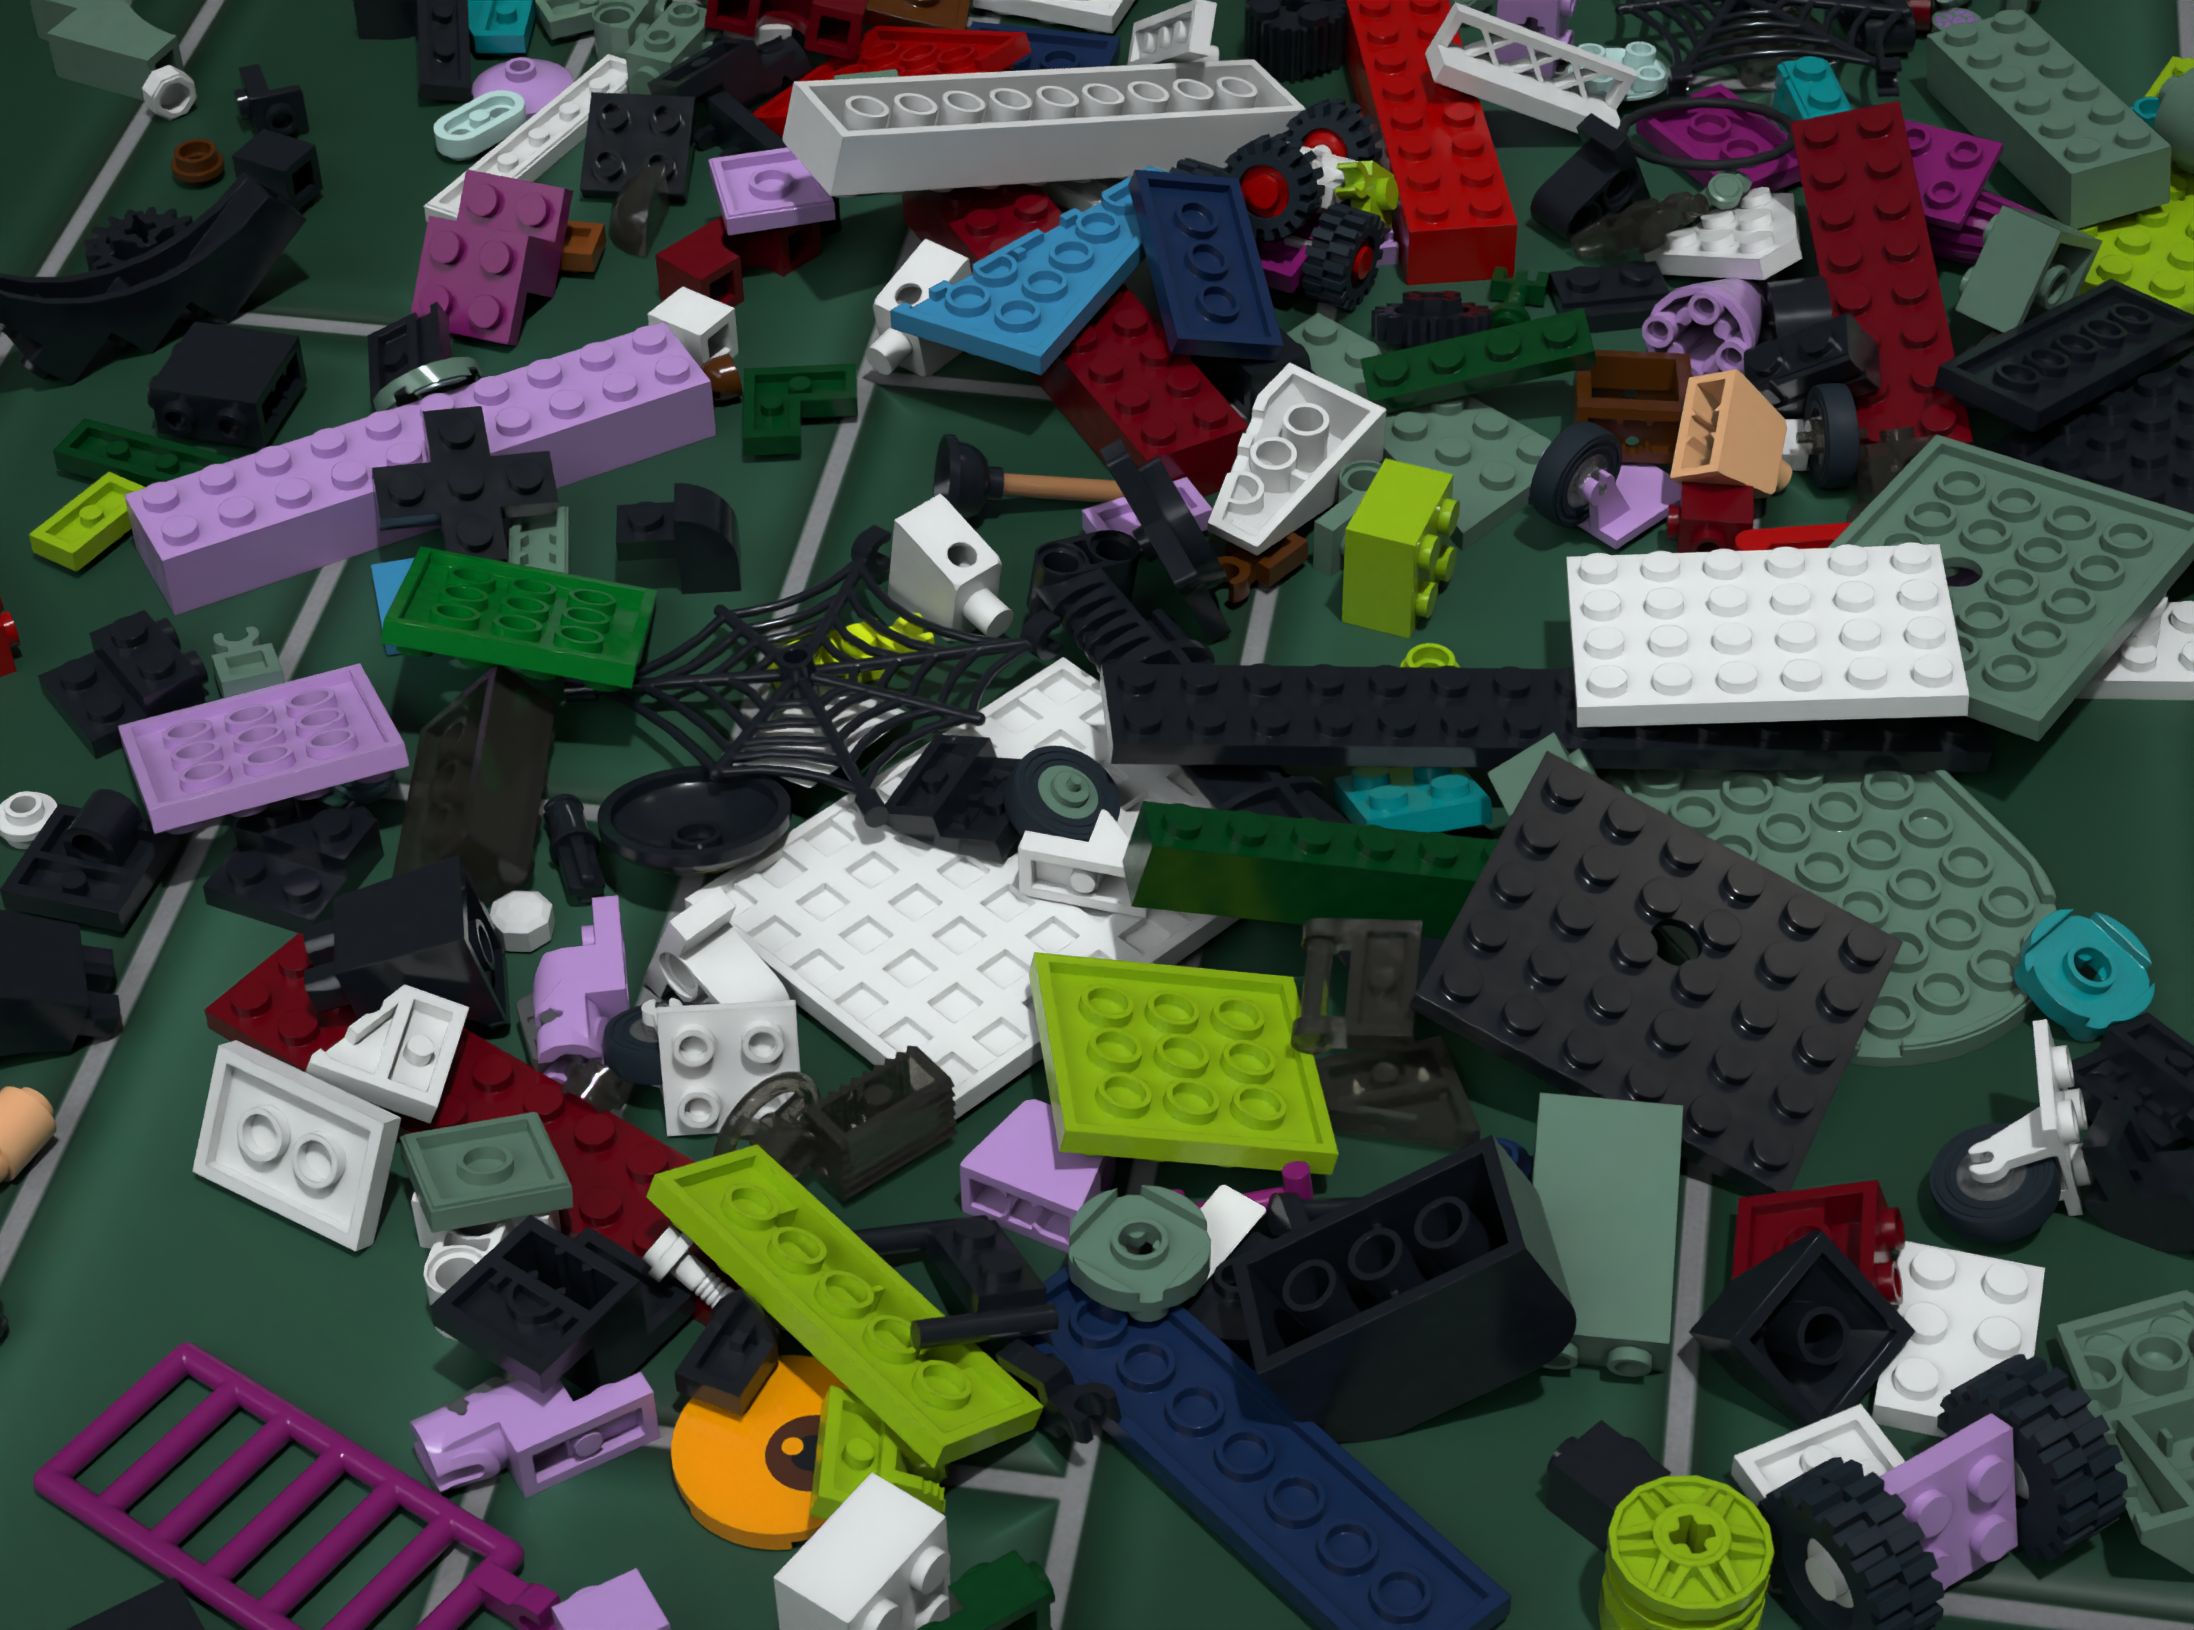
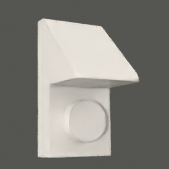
M1101 810L1089 842L1025 830L1018 847L1020 895L1146 918L1149 908L1131 907L1122 863L1130 838L1108 811Z

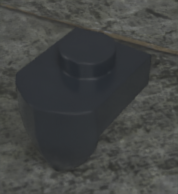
M740 1289L730 1292L718 1300L712 1309L711 1320L674 1372L677 1392L741 1416L779 1360L778 1341L773 1323L761 1305L745 1290Z

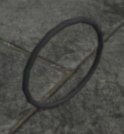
M1697 97L1667 100L1639 108L1623 118L1618 127L1619 131L1627 135L1630 126L1649 116L1674 110L1714 108L1734 109L1763 115L1782 124L1789 132L1787 141L1773 150L1749 157L1721 160L1684 159L1658 154L1634 144L1629 138L1636 157L1648 163L1682 170L1722 171L1750 168L1777 160L1795 148L1790 123L1794 121L1787 114L1767 105L1739 99Z

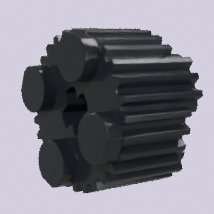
M1246 0L1244 56L1254 59L1274 79H1278L1279 83L1289 81L1290 84H1295L1296 81L1303 80V75H1306V72L1310 71L1314 74L1317 69L1326 70L1327 72L1339 70L1340 65H1343L1345 59L1346 0Z

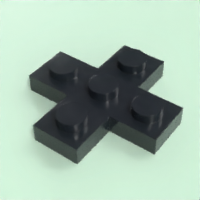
M482 406L423 411L422 425L429 462L372 468V485L380 531L440 525L444 551L509 563L502 519L558 512L559 500L550 452L540 451L491 456Z

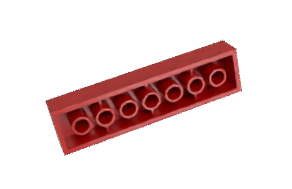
M1346 0L1345 56L1359 106L1362 107L1360 111L1361 116L1364 118L1370 114L1375 122L1368 126L1371 133L1380 130L1382 139L1375 143V148H1383L1382 158L1377 160L1376 163L1394 174V179L1397 182L1399 200L1396 209L1392 210V229L1395 242H1398L1399 258L1406 284L1421 285L1491 280L1496 266L1506 267L1507 278H1514L1518 223L1478 97L1434 82L1425 55L1426 50L1451 10L1449 0ZM1457 30L1451 42L1463 46L1459 31Z

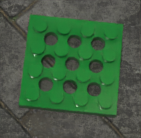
M420 546L384 618L381 643L394 645L398 652L411 657L425 658L438 653L459 657L460 663L477 669H491L498 664L520 668L522 674L537 680H555L558 676L583 680L585 686L598 691L614 692L620 690L621 687L632 689L653 618L658 590Z

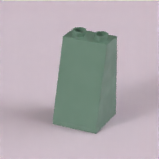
M1540 1093L1531 1184L1541 1198L1577 1318L1575 1333L1569 1344L1556 1358L1542 1367L1563 1370L1573 1368L1577 1364L1607 1366L1608 1370L1612 1373L1628 1377L1644 1376L1651 1371L1664 1372L1670 1345L1683 1105Z

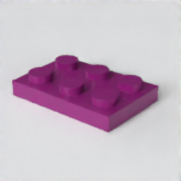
M1722 84L1690 94L1691 98L1708 97L1742 100ZM1694 108L1667 111L1643 118L1636 123L1635 130L1664 155L1684 159L1721 160L1749 157L1773 150L1787 141L1788 138L1786 133L1764 116L1734 109ZM1795 148L1777 160L1750 168L1737 169L1750 177V180L1753 182L1750 189L1768 187L1770 192L1801 181ZM1684 170L1704 187H1707L1712 177L1719 172Z

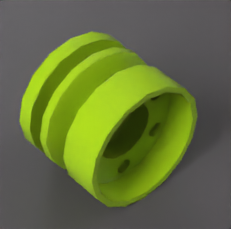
M1697 1475L1663 1476L1637 1486L1617 1505L1608 1529L1607 1550L1604 1559L1605 1572L1602 1578L1598 1606L1601 1630H1761L1766 1602L1765 1594L1770 1580L1774 1548L1770 1526L1755 1504L1729 1485Z

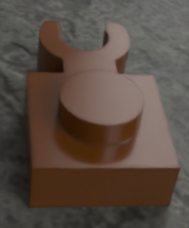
M1292 532L1258 556L1229 541L1225 543V556L1218 557V560L1228 576V579L1223 581L1229 582L1228 600L1236 603L1245 599L1250 593V585L1256 580L1267 587H1271L1308 559V540Z

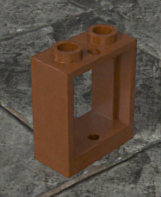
M1595 350L1597 366L1574 371L1572 425L1581 421H1588L1610 431L1621 443L1622 462L1673 464L1688 379L1692 377L1690 354ZM1623 390H1636V393L1632 396H1626ZM1631 436L1639 439L1636 445H1628L1625 441Z

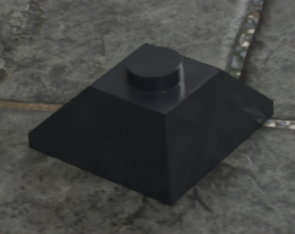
M1819 1230L1812 1231L1735 1277L1689 1331L1735 1382L1801 1428L1854 1407L1916 1332L1829 1237Z

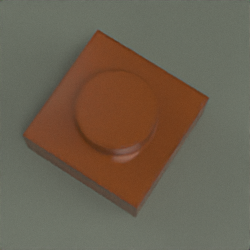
M568 221L559 270L569 273L595 271L606 244L604 223Z

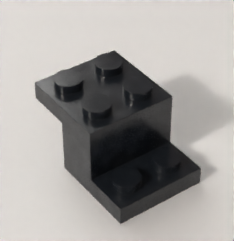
M529 1215L430 1306V1311L435 1327L544 1394L555 1382L564 1377L591 1394L597 1388L606 1384L617 1383L633 1373L695 1312L694 1302L697 1298L695 1291L689 1290L679 1280L668 1274L660 1282L656 1281L648 1274L652 1267L642 1258L590 1227H586L572 1240L534 1216Z

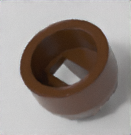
M727 353L714 357L702 364L701 369L711 381L713 401H728L742 396L740 378L730 354Z

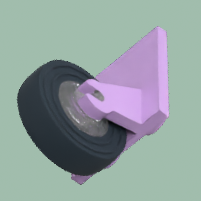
M1581 421L1562 431L1543 452L1532 478L1529 496L1534 509L1552 523L1562 527L1577 525L1612 548L1618 549L1667 517L1668 505H1680L1682 485L1670 479V474L1652 463L1622 462V446L1618 438L1598 424Z

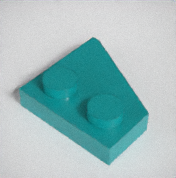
M468 0L469 42L475 52L494 53L498 56L526 53L536 16L534 0Z

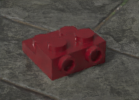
M1878 1180L1740 1197L1738 1199L1732 1280L1812 1231L1819 1230L1829 1237L1892 1306L1902 1304L1903 1285L1897 1263L1890 1260L1891 1251L1903 1250L1905 1248L1904 1223L1899 1208L1888 1207Z

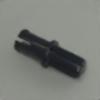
M572 794L557 795L549 799L543 808L544 812H546L543 813L544 821L548 825L552 839L549 846L550 858L561 869L567 893L571 896H577L580 903H589L593 896L602 894L605 888V881L597 858L600 851L599 839L588 828L581 800Z

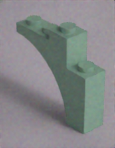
M30 0L38 38L49 41L57 77L144 101L142 87L152 71L167 65H171L183 72L184 68L177 35L167 33L143 20L133 10L137 0Z

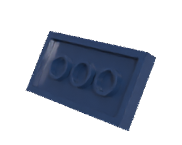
M1135 170L1128 186L1171 354L1277 361L1284 344L1239 179Z

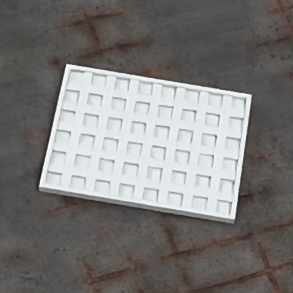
M1064 657L979 710L978 712L983 713L986 717V722L982 726L964 724L953 727L942 734L990 737L998 758L1022 759L1032 750L1044 746L1069 747L1090 756L1109 773L1118 789L1121 807L1117 823L1129 838L1132 835L1143 801L1166 804L1183 803L1193 807L1214 809L1191 780L1185 776L1178 765L1111 764L1099 681ZM929 743L875 777L870 788L875 789L879 793L884 804ZM851 793L779 838L775 844L762 854L735 866L685 898L687 909L720 886L737 905L729 923L776 974L784 985L789 998L796 1000L797 1005L949 1124L1043 1058L1029 978V969L1034 952L1175 965L1240 919L1149 909L1147 917L1141 918L1020 895L1018 847L1022 836L1018 838L1003 861L957 854L920 842L885 824L876 828L867 826L855 805L856 795Z

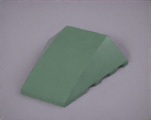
M2186 1289L2059 1324L2056 1327V1338L2077 1389L2081 1387L2091 1399L2087 1408L2094 1418L2102 1414L2110 1428L2109 1431L2104 1433L2108 1444L2118 1445L2123 1461L2116 1464L2115 1468L2127 1475L2128 1489L2120 1494L2127 1500L2126 1509L2140 1543L2194 1574V1294Z

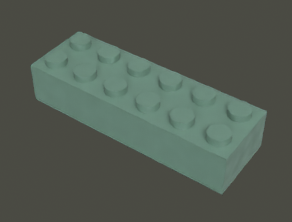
M2022 9L2003 10L1991 18L1972 23H1956L1950 25L1946 30L1927 35V90L1974 136L2003 143L2004 150L1999 161L2063 224L2079 229L2169 203L2172 146Z

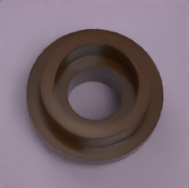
M190 139L180 143L174 149V157L171 160L173 175L177 179L191 185L210 183L225 167L222 153L216 150V146L212 141L207 139Z

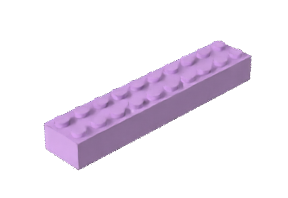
M665 322L643 326L625 335L603 342L590 343L572 352L550 359L537 360L519 369L497 376L484 377L466 386L444 393L431 394L422 400L388 411H378L357 421L335 428L322 429L313 435L279 446L265 447L257 453L226 463L209 465L201 471L166 482L153 483L145 489L126 494L124 497L136 549L176 616L440 528V525L380 531L372 485V468L429 462L422 425L423 411L482 406L490 455L499 456L549 451L557 489L716 436L711 381Z

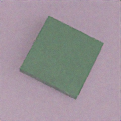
M537 1112L400 1136L401 1159L432 1233L573 1208L572 1185Z

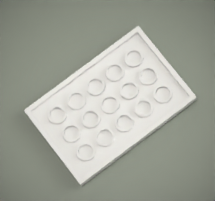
M1908 542L1898 546L1870 547L1847 544L1836 548L1797 549L1793 547H1778L1773 550L1752 551L1716 549L1711 552L1693 553L1655 551L1649 554L1634 555L1593 553L1587 556L1566 557L1577 727L1968 716L1969 691L1940 544L1923 545Z

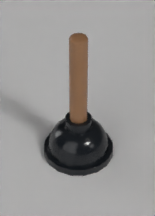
M943 435L938 446L934 471L933 497L939 494L944 496L965 520L980 513L984 509L986 501L1000 502L1002 496L1100 503L1124 497L1115 480L1004 473L1002 467L988 466L986 457L978 448L968 443L959 442L956 435Z

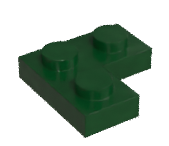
M856 363L744 368L743 444L745 456H780L783 454L802 453V418L821 417L824 419H834L840 416H858Z

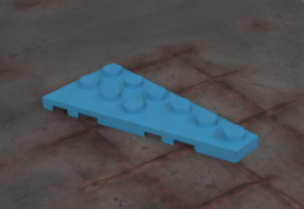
M1151 166L1143 169L1147 171L1168 172ZM1132 176L1101 192V202L1082 212L1073 208L1060 215L1059 226L1044 233L1039 229H1035L972 264L973 274L957 283L951 284L943 280L929 288V298L914 307L904 302L891 309V329L967 352L970 355L984 357L1016 367L1021 371L1042 375L1146 257L1128 186Z

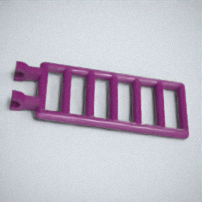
M184 1342L176 1346L41 1466L33 1476V1486L39 1494L167 1578L172 1579L176 1577L181 1587L247 1630H305L285 1616L399 1506L429 1524L321 1630H364L454 1540L485 1559L414 1630H457L481 1605L512 1623L517 1630H555L551 1607L560 1603L559 1595L539 1583H531L529 1585L513 1575L524 1561L525 1555L523 1547L517 1541L191 1342ZM188 1374L214 1390L101 1494H96L73 1479ZM239 1407L266 1422L260 1430L152 1529L125 1513L132 1504ZM292 1439L319 1455L307 1469L205 1564L178 1547L188 1535ZM345 1472L374 1489L260 1599L231 1582L238 1573Z

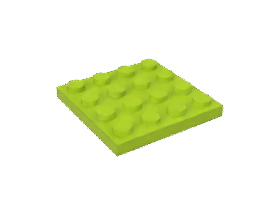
M1034 952L1029 969V978L1059 1152L1076 1153L1085 1156L1100 1155L1147 1159L1155 1162L1171 1161L1216 1165L1224 1168L1242 1167L1282 1171V1168L1290 1162L1302 1161L1309 1165L1310 1172L1313 1174L1332 1175L1339 1153L1294 977Z

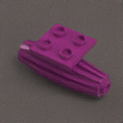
M1904 119L1934 257L1961 264L1976 265L1984 247L1982 243L1984 230L1991 218L1999 214L2002 205L2039 214L1983 189L2004 150L2003 143Z

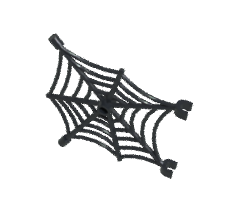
M1626 0L1624 4H1618L1615 7L1616 14H1632L1655 29L1667 42L1673 56V67H1668L1667 71L1668 100L1691 98L1689 81H1692V73L1713 66L1748 59L1806 56L1868 66L1875 70V87L1878 97L1899 96L1897 72H1902V64L1899 57H1885L1883 40L1893 23L1900 17L1909 18L1913 14L1911 7L1899 6L1892 0H1878L1882 4L1870 3L1866 0H1646L1639 2ZM1721 2V8L1719 9V11L1713 3ZM1702 4L1712 15V21L1709 22L1704 14L1693 5ZM1788 5L1803 7L1798 18L1781 9ZM1681 7L1697 18L1705 29L1699 39L1693 27L1671 8ZM1813 8L1831 10L1825 17L1821 30L1805 22ZM1657 10L1675 21L1687 33L1693 48L1683 62L1680 49L1671 33L1660 22L1645 12ZM1841 11L1860 13L1850 27L1846 42L1829 34L1832 21ZM1870 14L1889 16L1880 26L1874 40L1876 57L1855 47L1858 29ZM1771 17L1775 19L1737 22L1730 25L1722 26L1723 23L1736 21L1744 18ZM1772 28L1802 33L1757 34L1727 39L1709 45L1714 37L1741 30ZM1796 42L1825 45L1838 51L1771 48L1742 51L1697 62L1700 57L1726 48L1755 43Z
M873 525L855 539L851 549L852 561L825 581L798 594L757 606L729 610L722 604L716 605L714 608L716 617L698 634L670 653L638 668L632 689L621 687L618 691L604 692L585 686L583 680L565 678L564 694L567 703L598 701L599 695H606L632 709L665 731L687 750L709 772V778L712 781H719L722 777L765 775L790 777L822 783L856 795L855 805L866 825L876 828L885 824L889 818V811L879 793L875 789L870 788L879 770L902 748L931 733L964 724L982 726L986 722V717L983 713L978 712L979 703L984 690L993 678L1026 653H1030L1042 660H1050L1064 651V645L1048 638L1050 632L1058 628L1062 621L1061 617L1043 609L1025 623L1020 638L1004 639L976 635L944 627L911 613L893 601L879 587L871 573L880 574L890 568L891 558L877 552L881 545L890 541L891 533ZM862 577L869 590L887 609L908 623L938 636L969 644L942 647L915 640L882 625L863 608L854 589ZM844 580L837 594L808 609L781 618L746 624L741 620V618L758 616L802 603L828 591ZM848 600L856 615L877 634L917 651L897 653L874 647L850 633L839 618ZM826 611L823 618L795 630L764 637L758 633L807 620ZM724 623L733 629L716 647L689 664L657 677L642 678L687 654L703 643ZM833 626L845 642L866 655L873 657L855 659L837 649L828 638ZM814 632L813 635L780 648L774 646V644L796 640ZM743 637L747 641L730 659L709 673L688 675L722 655L739 638ZM823 646L830 656L839 662L816 665L815 658ZM755 649L765 655L759 663L746 671L728 672L741 663ZM1007 653L989 667L976 684L968 709L946 704L956 681L977 658ZM961 659L948 675L937 701L916 696L921 681L937 662ZM773 663H775L779 669L767 668L770 667ZM921 665L913 675L906 694L886 689L893 675L900 667ZM885 669L877 686L858 682V676L861 672ZM849 674L848 679L836 677L838 675ZM781 682V685L767 702L764 701L754 688L747 685ZM819 686L832 689L819 698ZM711 687H732L748 696L758 707V713L748 723L743 715L727 699ZM690 688L697 690L722 708L737 723L742 732L730 744L709 722L682 702L661 690ZM643 692L676 710L701 729L724 754L716 763H713L670 722L624 693ZM852 694V696L842 699L832 708L826 711L825 706H827L833 700ZM869 699L882 702L860 713L839 732L832 722L834 718L846 709ZM900 707L912 709V711L900 713L877 724L858 741L849 753L844 741L865 722ZM793 708L811 710L814 718L770 720L776 711ZM935 715L947 718L925 724L897 739L873 761L863 778L856 765V761L864 749L881 734L906 722ZM787 728L821 729L825 736L755 738L760 732ZM810 746L830 747L835 755L808 750L769 749L743 751L745 749L763 747ZM764 760L809 761L842 767L849 781L826 773L795 767L732 765L734 763Z

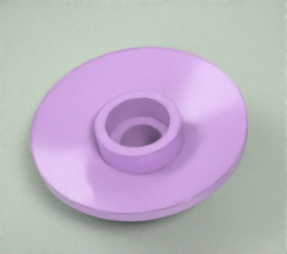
M519 57L497 64L481 73L473 83L472 95L474 100L485 93L496 90L516 92L524 98L527 119H530L574 82L571 74L564 67L556 63Z

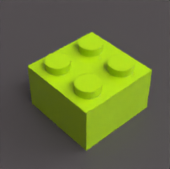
M1385 458L1345 529L1342 622L1410 639L1421 617L1429 618L1437 600L1438 585L1440 581L1448 582L1450 580L1457 558V548L1449 546L1450 536L1455 530L1460 511V502L1452 499L1454 474Z

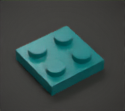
M1360 766L1352 770V775L1333 778L1334 801L1350 822L1355 825H1378L1390 829L1428 833L1493 823L1491 798L1463 767L1388 768L1386 766Z

